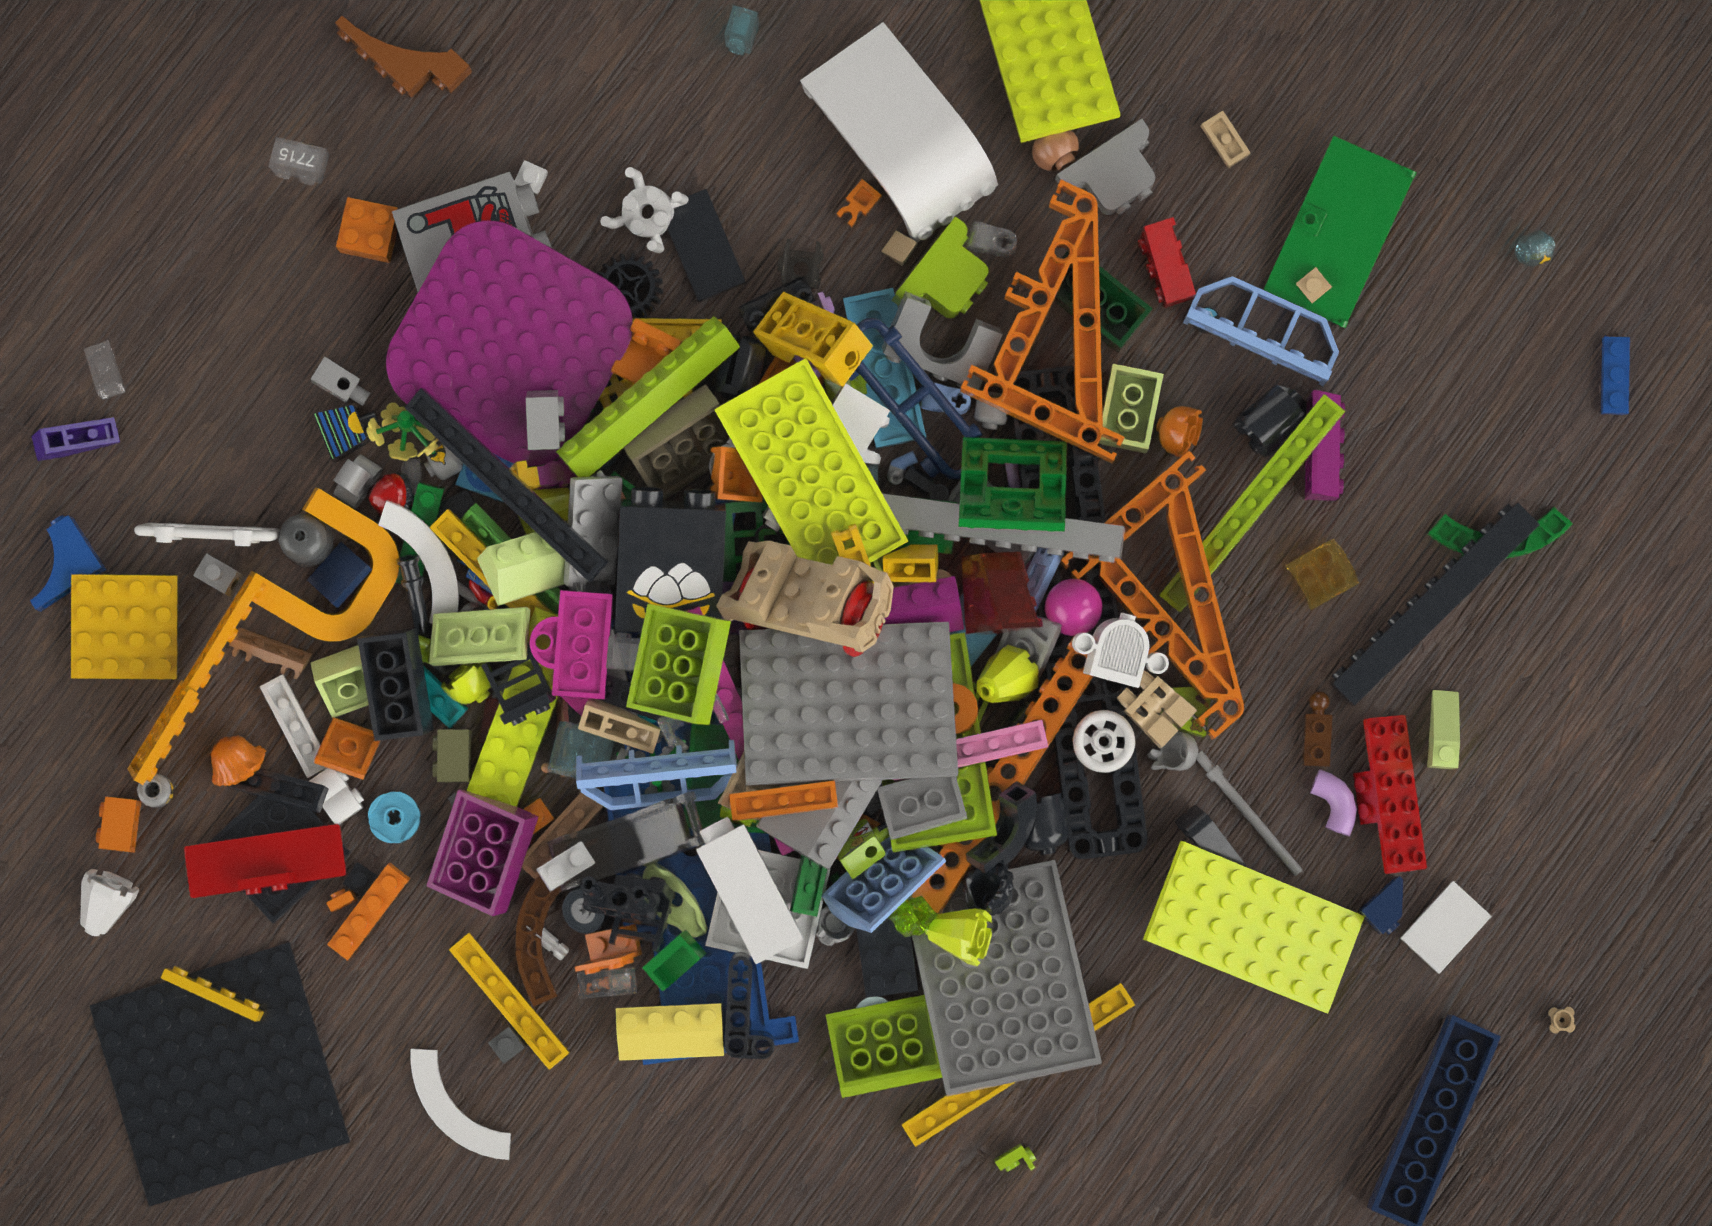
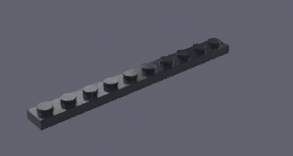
M420 388L404 408L587 581L592 582L608 561L426 389Z

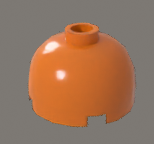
M1179 406L1168 411L1164 417H1160L1156 431L1159 432L1160 443L1166 452L1181 458L1188 452L1191 443L1194 446L1197 445L1203 424V418L1198 417L1199 414H1202L1201 410Z

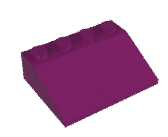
M461 789L458 790L426 886L488 915L496 916L506 913L539 816L507 803Z

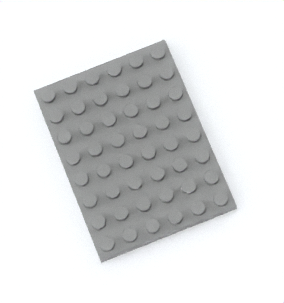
M949 622L883 624L876 643L857 657L847 655L842 645L780 630L739 631L746 786L816 783L834 780L839 782L958 776Z
M1055 860L1008 869L1014 875V880L1012 881L1014 886L1012 900L1001 914L991 915L992 923L987 922V928L992 929V937L986 957L984 959H977L981 962L978 966L965 963L929 941L928 935L925 933L926 923L938 913L913 898V894L904 901L946 1097L1102 1063ZM962 881L941 913L969 909L962 890ZM944 883L933 885L932 887L940 889L944 886Z

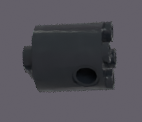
M1276 384L1237 416L1236 421L1232 424L1241 435L1245 434L1250 439L1247 444L1256 454L1260 453L1264 458L1270 457L1284 444L1307 416L1306 402L1295 390Z

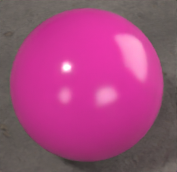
M1067 579L1059 582L1050 590L1045 601L1046 617L1053 622L1061 624L1060 633L1064 635L1075 636L1081 632L1088 633L1097 625L1101 618L1102 600L1098 591L1090 583L1080 579Z

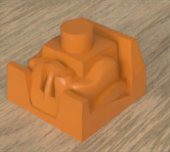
M722 446L711 448V452L715 453L711 475L714 485L710 487V490L716 492V499L762 502L763 495L737 449Z

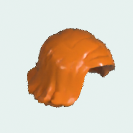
M239 735L221 738L214 745L211 752L213 784L217 786H231L241 781H246L254 775L255 771L261 768L266 750L261 746H253Z

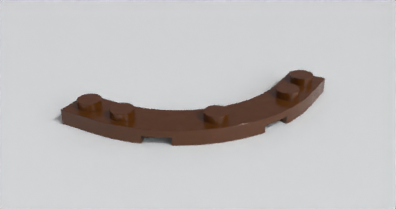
M604 835L584 843L595 864L582 873L614 860ZM582 873L551 892L542 878L538 876L523 901L516 926V959L523 984L533 1007L558 997L544 962L542 932L548 911L557 895L567 884Z

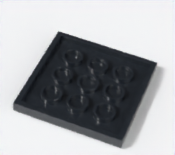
M258 796L208 843L326 826V824L313 811ZM343 844L344 858H346L351 851ZM321 880L287 884L288 889L272 891V887L261 888L262 893L247 896L275 924Z

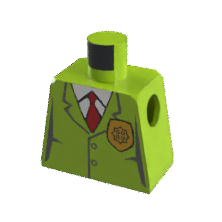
M867 819L857 822L839 852V860L852 879L885 856L886 852L881 842L890 837L886 821L873 829Z

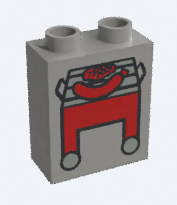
M510 172L392 211L418 292L448 239L456 231L471 223L483 220L501 221L518 228L551 247L546 231L533 234L527 218L528 216L540 213L530 183L517 187Z

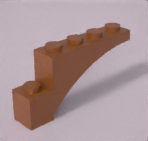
M343 16L335 22L339 29L337 34L347 44L351 41L356 45L355 51L365 61L368 59L376 64L373 68L383 78L386 76L390 77L394 81L392 86L402 96L406 93L412 98L432 77L434 78L431 81L441 91L447 89L452 93L472 73L470 66L452 49L448 52H420L403 49L371 37L355 27Z

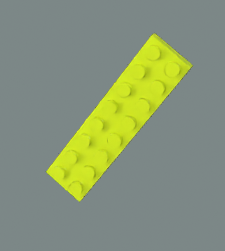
M535 607L529 623L528 643L530 644L531 633L539 622L549 617H558V614ZM543 634L536 639V645L541 650L547 649L551 644L548 635ZM528 660L513 667L508 681L533 670L534 667L531 661ZM539 663L552 690L554 669L547 668ZM535 674L506 688L503 692L504 699L506 700L540 684L541 681L538 675ZM556 696L557 699L549 704V710L536 715L535 711L526 714L527 720L515 726L511 722L503 724L499 715L504 713L499 703L468 785V792L516 807L518 806L559 696Z

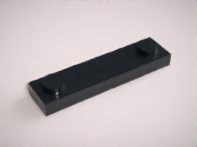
M261 768L255 771L254 775L246 781L227 786L233 790L320 813L329 790L324 785Z

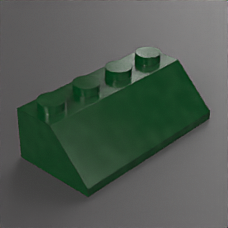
M1067 251L1061 259L1068 257L1069 252ZM1099 266L1101 340L1119 353L1153 308ZM1069 268L1054 302L1071 316H1073L1072 268ZM1082 316L1079 319L1080 323L1085 327H1090L1094 324L1090 316Z

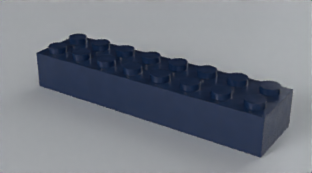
M1447 1014L1367 1204L1368 1209L1407 1226L1423 1225L1501 1036L1454 1015Z

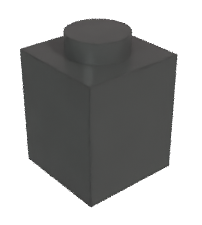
M512 1026L506 1028L488 1042L503 1064L527 1047Z

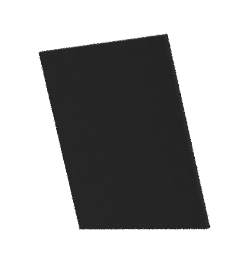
M290 942L187 975L197 980V977H201L212 982L211 987L220 991L221 988L228 989L236 993L234 998L244 1002L245 998L260 1004L258 1009L264 1011L261 1020L257 1022L168 981L89 1006L149 1207L351 1142Z

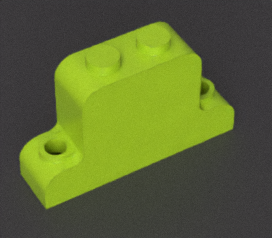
M956 216L895 293L891 300L899 306L906 291L929 300L931 307L946 318H954L960 312L965 314L974 303L970 298L974 293L980 295L988 284L985 281L988 275V267L983 261L963 247V244L969 238L966 236L967 226Z

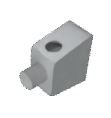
M326 357L323 358L311 378L313 384L345 403L350 398L363 406L370 395V392L358 385L360 382L358 377ZM344 380L349 383V387L346 390L337 386L339 381Z
M207 553L193 575L233 599L247 578Z

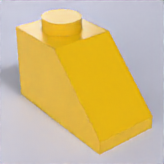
M909 545L883 556V572H887L891 582H936L938 572L937 545Z

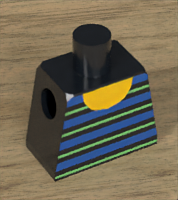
M355 405L313 414L330 458L334 463L370 442L366 430L369 427L368 422L371 418H374L377 424L380 425L374 410L360 416Z

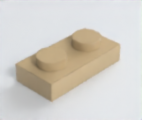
M1224 111L1201 124V128L1227 168L1250 155V151Z

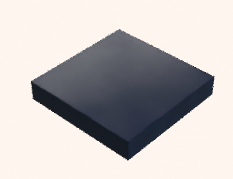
M340 542L307 581L338 608L370 573L372 568Z

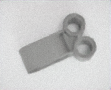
M362 454L354 462L347 459L333 480L338 483L333 494L356 509L366 497L369 488L377 481L383 469Z

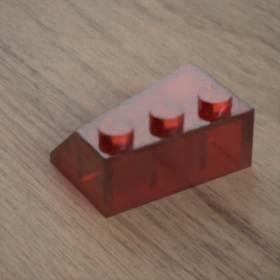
M1021 552L981 553L961 557L966 634L991 635L1043 627L1042 620L1037 618L1034 609L1037 606L1035 598L1030 596L1027 587L1029 578Z

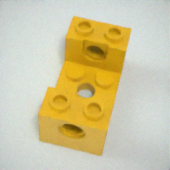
M785 292L780 295L753 331L773 356L789 363L795 355L806 358L826 380L842 387L873 347L854 322Z

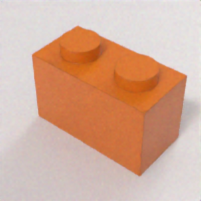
M105 797V802H101L99 808V817H102V825L96 832V843H99L98 849L135 853L141 801Z

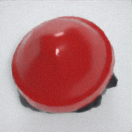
M397 472L384 475L373 486L368 498L380 518L386 500L399 504L408 510L412 509L411 501L414 500L407 474Z

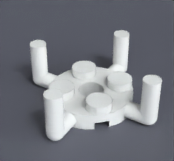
M628 167L625 170V175L633 179L636 189L623 199L622 216L613 219L604 216L601 218V225L610 229L626 225L633 234L651 238V241L647 243V248L650 251L662 253L664 246L660 235L667 230L671 219H673L674 208L687 204L688 197L676 191L670 199L659 188L645 186L642 173L632 167ZM646 205H652L654 209V214L649 219H645L642 216V209Z

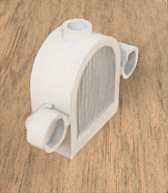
M1120 613L1119 618H1112L1101 623L1093 636L1081 632L1076 634L1072 640V646L1076 652L1088 654L1083 670L1084 674L1137 688L1140 686L1145 665L1150 672L1161 674L1167 670L1169 662L1168 658L1162 653L1153 652L1148 655L1149 639L1145 630L1135 622L1136 616Z

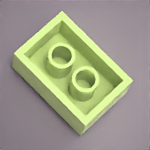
M1112 364L1102 408L1103 427L1125 438L1120 447L1116 445L1117 442L1101 437L1099 444L1147 453L1164 374Z

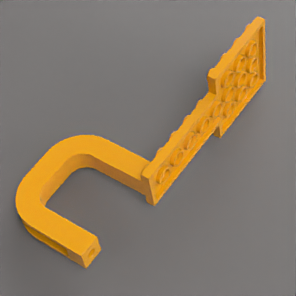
M315 487L302 510L362 545L368 552L370 558L369 567L372 570L362 580L348 605L340 612L333 614L319 611L259 574L250 571L187 677L178 684L127 768L133 780L144 785L146 780L151 782L158 770L156 763L160 757L165 759L172 747L169 742L173 735L179 736L186 724L183 719L187 712L192 714L200 701L197 699L199 694L197 692L198 688H204L211 677L208 673L213 664L217 666L225 654L222 651L226 642L231 643L239 631L236 629L240 619L245 621L252 610V607L249 606L251 601L308 635L324 641L346 640L367 628L391 591L399 571V565H397L396 561L399 558L396 545L383 527L378 526L376 522Z

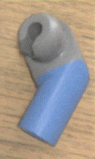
M914 451L891 461L887 473L888 481L891 484H900L904 478L906 468L918 462Z

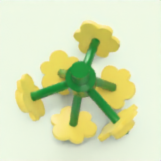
M389 403L386 410L381 411L380 415L383 418L381 428L374 418H371L368 422V437L372 442L375 441L377 446L384 444L382 433L389 430L393 432L402 431L401 439L395 440L394 444L388 445L389 456L393 459L407 461L409 458L420 457L423 453L429 456L431 453L434 454L439 447L436 444L438 439L418 420H415V417L404 407H399L396 403ZM412 431L425 446L419 454H417L413 443H406L407 432Z

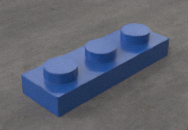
M1604 336L1602 338L1601 414H1629L1630 337Z

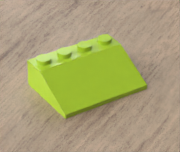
M647 604L626 707L694 724L709 725L731 621Z
M925 995L826 1014L842 1098L942 1078Z

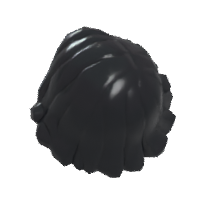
M998 863L986 873L975 866L967 871V876L962 879V890L969 909H982L987 911L989 915L994 916L1001 914L1008 907L1013 895L1012 890L1014 886L1012 881L1014 880V875L1008 871L1007 865L1004 866Z

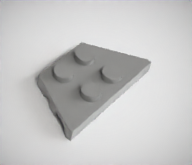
M1016 612L1010 617L996 653L1007 645L1026 650L1030 655L1028 659L1031 664L1035 662L1039 668V683L1061 632L1062 625L1047 618ZM1035 690L1022 699L1025 701L1031 699Z

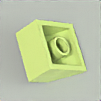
M358 645L311 662L315 684L332 718L368 705Z

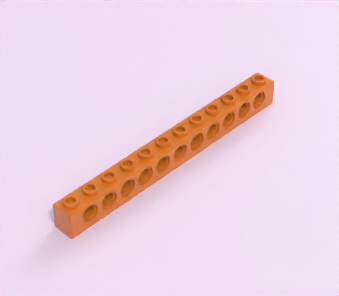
M1073 638L1067 646V649L1070 651L1065 659L1060 657L1055 664L1053 671L1056 673L1051 681L1046 679L1039 690V693L1042 695L1037 702L1032 701L1025 711L1027 718L1023 724L1039 720L1043 721L1048 746L1093 678V676L1083 673L1084 667L1076 669L1072 666V661L1075 657L1083 656L1087 659L1088 655L1078 653L1073 649ZM1062 678H1070L1073 682L1072 687L1067 691H1062L1058 688V683ZM1056 700L1058 702V709L1053 713L1046 712L1044 710L1046 701ZM1047 748L1030 751L1025 757H1019L1016 754L999 758L994 768L989 767L987 770L990 789L998 787L1003 792L1016 781L1024 785ZM1007 765H1012L1016 769V773L1011 779H1005L1002 776V769ZM999 799L992 801L995 825L1000 815ZM985 838L973 839L969 845H962L960 842L940 845L942 850L939 855L946 858L948 854L956 853L959 857L958 864L955 867H948L944 863L913 893L912 897L936 913L941 914L963 877H965L967 871L972 866L966 860V853ZM935 875H942L944 877L945 883L940 889H934L931 885V880Z

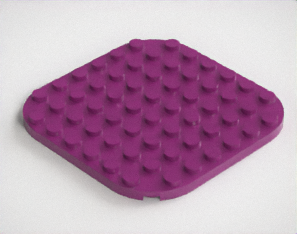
M483 220L462 227L448 239L394 334L386 357L388 378L396 394L406 404L409 403L420 388L426 389L492 453L512 463L526 461L527 466L546 464L560 456L556 452L558 449L528 450L527 391L558 390V397H564V416H559V422H565V442L581 431L613 374L611 368L614 362L622 359L629 346L632 336L630 329L633 324L631 310L623 293L612 282L527 233L501 221ZM560 442V448L565 442Z

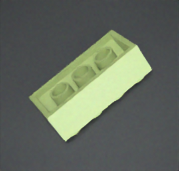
M537 532L489 546L477 558L498 606L565 584V559Z

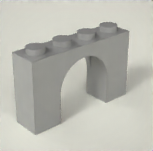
M905 291L891 324L901 333L902 338L899 340L920 367L923 370L932 372L935 378L942 381L953 380L957 382L956 385L960 388L964 380L969 381L967 386L979 390L983 380L974 375L971 379L968 378V371L971 365L987 372L1003 335L1001 329L976 319L967 342L961 351L947 358L933 357L921 348L919 341L921 330L931 309V304L929 300ZM884 340L882 350L886 358L892 362L900 363L902 360Z

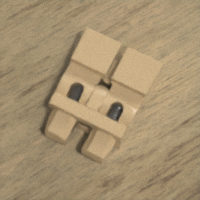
M1144 670L1140 682V687L1143 691L1137 697L1126 688L1117 699L1125 708L1123 712L1161 749L1197 710L1160 677L1154 678Z

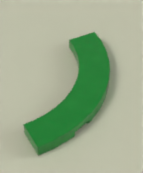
M1555 507L1551 508L1537 521L1540 525L1505 559L1526 555L1543 548L1564 534L1573 523ZM1446 514L1427 533L1438 543L1463 554L1461 548L1472 539L1475 542L1482 535L1479 531L1459 524Z

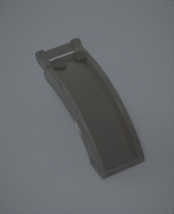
M695 791L660 801L623 817L548 841L552 859L582 841L595 861L593 866L560 886L561 891L579 888L580 885H583L582 879L587 876L593 877L596 881L606 880L705 844L700 834L703 827L694 801L697 799ZM682 804H685L694 838H691Z

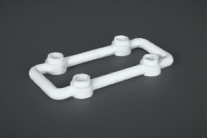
M145 523L137 525L134 531L140 536L156 537V542L171 543L172 540H182V538L235 540V546H251V543L279 539L280 530L262 527Z

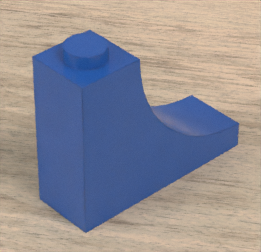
M69 515L57 517L51 522L52 526L46 529L54 549L53 569L45 587L37 596L30 600L35 610L40 612L71 593L72 574H101L107 570L75 519Z

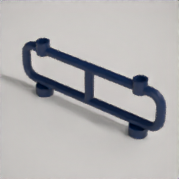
M876 318L862 320L856 324L862 333L869 328L876 329L923 386L898 405L863 362L859 364L849 380L853 381L861 375L927 455L920 464L932 479L941 472L949 479L961 480V469L953 470L949 467L906 415V412L930 394L964 437L980 438L983 436V433L975 423L970 426L966 423L899 340L902 338V335L894 325L888 328L885 323Z

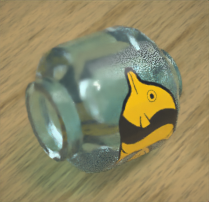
M1537 230L1519 238L1515 247L1516 257L1522 264L1528 267L1538 266L1552 259L1555 242L1544 231Z

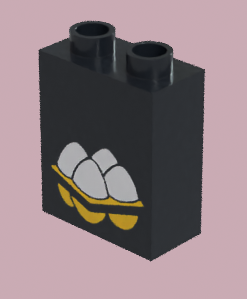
M634 487L632 488L631 499L621 498L615 631L642 632L647 604L682 611H689L699 606L703 615L721 619V613L717 608V604L723 591L725 503L715 502V491L688 489L684 490V501L663 500V489Z

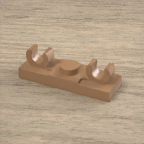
M240 627L234 640L229 643V646L234 647L232 650L234 657L238 655L240 650L245 651V661H249L252 656L261 658L266 663L283 665L281 667V674L283 675L288 668L294 669V679L301 675L310 662L312 655L311 653Z

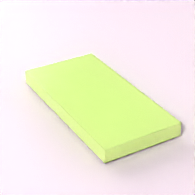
M527 607L433 614L429 664L432 666L526 660L530 609Z

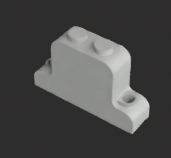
M1143 119L1139 120L1059 172L1055 180L1058 184L1060 180H1064L1081 189L1085 188L1095 196L1097 205L1102 213L1112 215L1117 212L1118 215H1121L1131 208V202L1137 198L1139 201H1142L1153 193L1151 188L1155 181V173L1140 152L1149 144L1147 140L1149 128Z

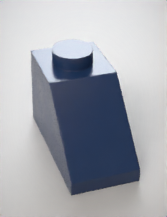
M1395 876L1358 910L1378 934L1386 932L1389 935L1400 925L1397 921L1402 917L1403 879L1400 876Z

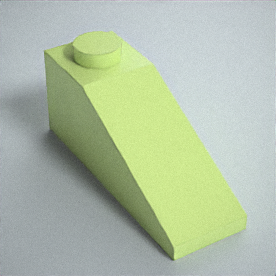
M1432 690L1427 767L1457 769L1460 750L1459 692Z

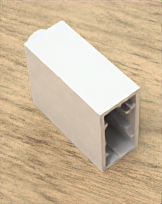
M726 817L701 830L700 834L705 845L696 849L755 964L803 940L804 937L746 826L743 824L735 829L730 819Z

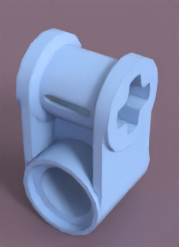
M934 383L960 415L965 414L970 409V396L960 392L958 388ZM930 394L922 399L920 408L934 412H944ZM958 396H962L963 401L966 402V404H961L960 408H957L955 402H952L957 400Z

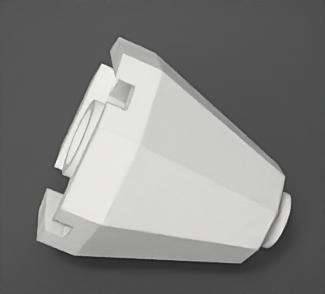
M90 869L85 873L81 883L80 924L85 928L86 933L92 936L106 934L136 899L139 888L136 886L131 888L133 883L130 880L108 871H103L102 875H96L98 871L96 869Z

